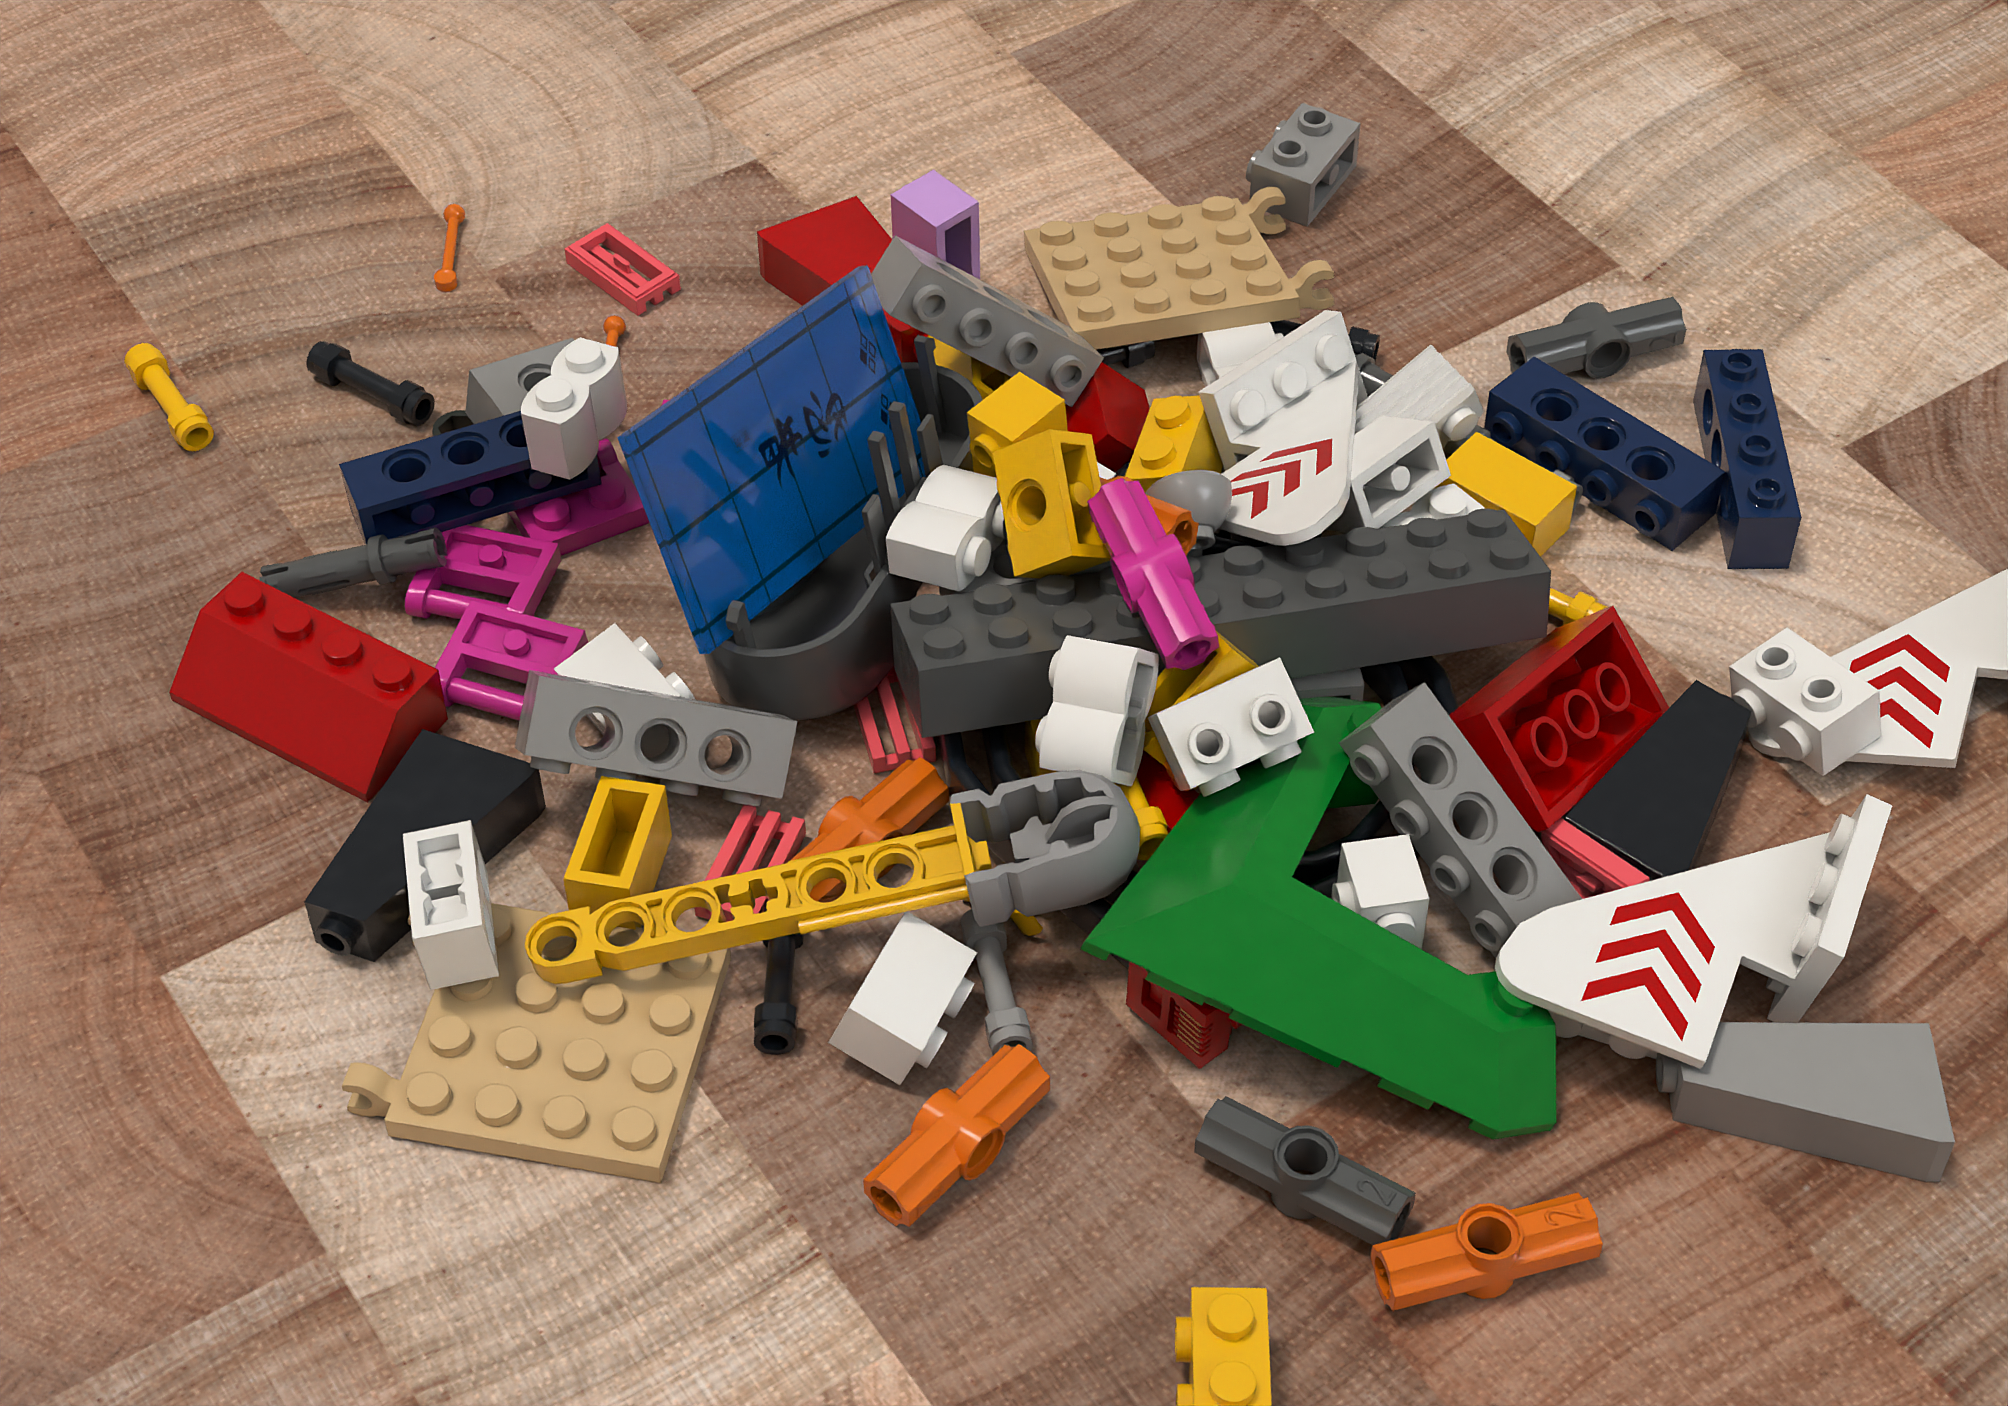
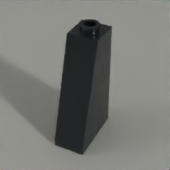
M1696 680L1569 811L1564 820L1647 875L1650 881L1695 869L1740 757L1752 711L1736 703L1729 696L1721 694Z
M422 729L305 899L304 903L315 942L336 955L346 956L351 954L372 962L378 960L411 930V925L408 924L410 909L403 834L471 820L484 863L486 864L538 819L546 808L539 769L530 767L529 762Z

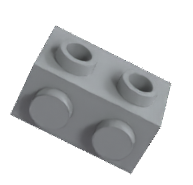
M1301 103L1287 121L1282 120L1277 125L1272 139L1262 151H1255L1246 170V180L1251 182L1250 199L1262 188L1277 187L1285 196V204L1271 206L1266 212L1280 214L1282 218L1308 227L1356 167L1361 123L1330 113L1323 108Z

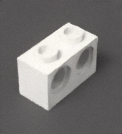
M471 820L403 834L412 940L430 990L499 976L488 874Z

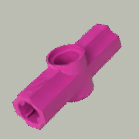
M1123 478L1102 485L1099 492L1087 501L1089 514L1096 526L1100 539L1111 556L1110 563L1113 575L1131 613L1139 612L1167 669L1176 667L1186 670L1205 662L1207 656L1219 648L1218 635L1205 611L1204 605L1201 604L1194 590V577L1181 544L1174 534L1166 535L1139 480L1125 481Z

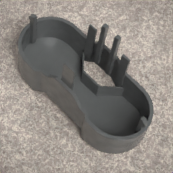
M917 335L914 339L918 363L892 364L905 402L904 404L893 401L888 408L904 488L897 493L885 433L873 431L867 441L879 495L873 494L862 509L863 521L748 615L743 602L732 600L728 606L725 620L729 630L703 651L714 688L732 706L780 714L795 721L822 718L848 709L866 698L894 667L891 603L911 601L916 597L917 591L923 582L889 573L886 535L898 513L908 503L916 500L923 483L937 467L947 465L974 472L972 454L969 447L970 436L967 412L983 400L977 388L964 376L948 368L936 365L933 353L936 348L934 338ZM907 411L920 446L925 470L921 474H919Z

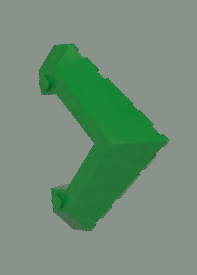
M1328 696L1299 699L1314 730V733L1297 740L1302 752L1264 769L1260 758H1257L1236 768L1241 779L1240 781L1205 797L1200 793L1080 948V950L1106 961L1109 954H1114L1145 968L1147 971L1145 980L1199 1005L1207 1003L1230 1014V1019L1336 1068L1344 1060L1379 1076L1378 1087L1429 1110L1432 1104L1436 1102L1471 1119L1468 1125L1469 1129L1493 1140L1550 1131L1557 1123L1556 1024L1547 1009L1521 1000L1508 992L1498 980L1496 971L1467 975L1292 877L1326 809L1376 804L1379 798L1372 788L1361 781L1354 773L1350 764V758L1339 742L1382 709L1379 703Z

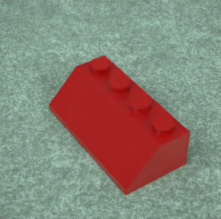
M242 571L200 609L169 691L172 701L367 803L384 786L421 730L424 729L436 733L448 720L438 669Z
M1610 606L1555 628L1547 637L1539 641L1449 716L1530 828L1540 832L1549 829L1578 803L1669 709V706L1614 606Z

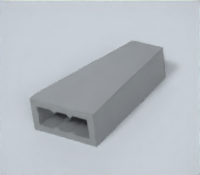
M1719 1022L1707 1060L1701 1069L1657 1052V1088L1659 1092H1669L1673 1121L1924 1182H1940L1955 1144L1929 1023Z

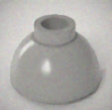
M1189 470L1174 473L1157 480L1145 494L1191 511L1194 522L1199 523L1196 544L1189 551L1194 552L1207 549L1215 544L1214 532L1224 523L1230 510L1232 485L1228 478L1217 472Z

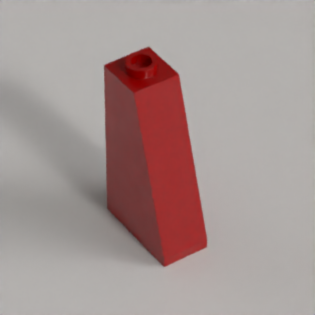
M854 196L757 231L760 274L765 281L803 306L857 267H859L865 285L891 243L892 238L858 196ZM867 291L891 364L918 363L914 339L917 335L927 337L928 334L890 316Z

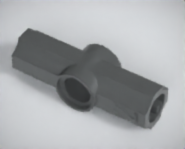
M1674 297L1610 312L1607 311L1603 304L1587 302L1569 312L1561 324L1508 336L1506 352L1510 361L1511 373L1534 356L1563 374L1585 369L1590 377L1597 379L1606 378L1623 369L1633 356L1683 344L1687 329L1683 321L1682 308Z
M1227 1096L1222 1100L1217 1099L1206 1114L1201 1130L1195 1139L1194 1149L1196 1154L1269 1191L1276 1208L1286 1216L1296 1219H1312L1318 1216L1371 1245L1398 1239L1414 1206L1415 1192L1339 1154L1338 1146L1334 1139L1324 1130L1310 1125L1288 1128ZM1296 1170H1306V1171L1312 1172V1173H1314V1174H1312V1175H1302V1174L1296 1173V1172H1294V1171H1296Z

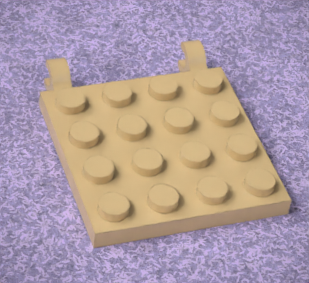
M1277 187L1260 189L1244 205L1241 204L1238 198L1231 199L1224 196H1214L1205 199L1200 204L1180 207L1162 204L1150 208L1147 212L1128 215L1114 212L1103 213L1095 217L1094 220L1075 223L1050 221L1041 225L1040 228L1024 230L1025 251L1059 321L1071 327L1075 333L1081 335L1095 350L1300 318V309L1302 308L1322 310L1334 305V298L1327 288L1312 290L1316 282L1334 278V271L1327 261L1314 260L1308 262L1299 269L1294 277L1288 279L1260 234H1278L1286 230V223L1280 214L1265 216V212L1269 207L1285 204V196Z
M491 903L499 976L434 990L400 1080L391 1077L376 1066L355 1062L350 1063L342 1083V1090L352 1093L347 1105L348 1111L366 1117H385L387 1133L391 1137L661 1183L731 961V950L727 948L625 971L602 967V976L570 983L553 984L543 980L535 972L525 949V939L533 924L539 919L554 913ZM410 915L408 918L409 925H411ZM616 927L609 936V943L618 947L631 945L641 937L644 928L636 927V930ZM569 936L554 938L545 945L541 957L548 961L565 959L574 951L577 941Z

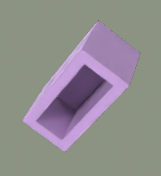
M935 170L926 173L891 194L892 239L896 235L980 279L979 202Z

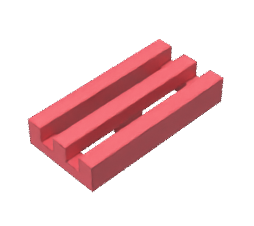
M608 223L565 248L568 265L637 316L646 311L647 301L654 305L664 300L663 291L666 290L673 295L681 290L679 274ZM602 243L616 254H610L608 251H606L598 244ZM630 264L651 280L647 281L645 278H643L634 270H632L630 268Z
M893 667L876 687L895 753L888 755L884 753L868 697L853 705L873 773L895 770L907 759L915 761L921 757L929 763L936 762V746L933 737H921ZM898 682L919 749L910 750L890 683Z
M743 804L704 881L732 875L753 833H756L736 874L759 869L758 867L773 838L781 841L768 867L787 863L796 855L806 835L805 819L792 817L790 823L781 821V814L768 810L765 817L757 815L756 806ZM767 896L755 899L754 914L764 912L767 901H769ZM730 902L721 904L727 922L734 920L730 908H732ZM694 907L695 916L710 920L711 912L708 909Z
M1562 818L1556 821L1549 829L1541 832L1542 844L1582 899L1650 881L1647 875Z

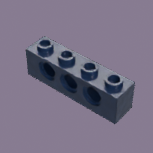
M1763 349L1704 350L1693 404L1705 460L1725 471L1716 515L1727 569H1789L1802 517Z
M1533 356L1489 391L1484 429L1491 433V439L1552 473L1555 470H1560L1571 476L1575 483L1583 487L1582 495L1593 504L1607 510L1669 550L1673 551L1716 514L1725 475L1724 470Z
M521 411L339 464L350 510L365 545L370 537L385 535L387 539H392L435 527L441 532L602 484L597 454L592 463L582 473L570 480L532 469Z

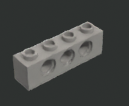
M896 235L865 283L866 290L890 316L1011 377L1018 372L1023 373L1063 398L1065 404L1073 407L1104 359L1081 335L1075 333L1066 324Z
M529 670L514 748L524 755L532 756L530 767L544 771L569 774L571 763L596 767L595 778L600 779L601 776L635 781V775L639 774L661 778L659 785H665L666 791L697 796L699 785L724 789L722 796L724 800L744 805L761 806L762 796L783 798L797 721L775 713ZM601 713L606 723L603 738L595 745L588 747L580 746L575 736L578 722L587 714ZM664 724L669 732L667 748L656 757H645L640 747L643 733L653 725ZM727 735L732 744V754L729 760L721 767L709 768L705 762V749L708 743L715 737Z
M1425 682L1393 699L1339 742L1350 758V764L1354 773L1375 792L1390 813L1391 822L1400 835L1409 834L1412 845L1430 868V874L1435 884L1444 893L1450 895L1470 923V929L1475 939L1484 948L1490 950L1495 959L1503 945L1521 922L1551 907L1582 899ZM1412 762L1418 767L1422 780L1415 774ZM1452 817L1458 822L1461 835L1455 829ZM1493 872L1499 879L1501 890L1494 882Z

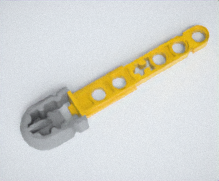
M1081 770L1048 773L999 784L991 796L980 789L952 794L950 800L954 821L952 826L609 901L593 913L590 907L586 906L548 915L539 919L531 926L526 935L525 949L535 972L543 980L553 984H563L602 976V967L625 971L791 934L811 933L970 898L976 922L980 927L1008 921L1015 909L1029 917L1084 905L1108 896L1127 880L1137 862L1140 843L1139 822L1122 789L1104 776ZM1010 838L1016 863L1002 864L992 869L987 842L995 843ZM892 864H904L914 870L911 879L905 885L897 888L884 887L877 882V878L884 868ZM836 878L846 884L844 893L834 901L821 903L810 897L812 888L824 879ZM767 896L769 900L766 905L767 911L754 914L755 899ZM730 902L732 907L730 911L734 920L727 922L721 904ZM702 907L711 912L709 922L702 929L694 932H685L676 927V921L679 916L688 909ZM637 922L644 926V932L641 937L631 945L618 947L609 943L611 932L622 923ZM569 936L577 941L574 951L565 959L548 961L541 957L545 945L554 938Z

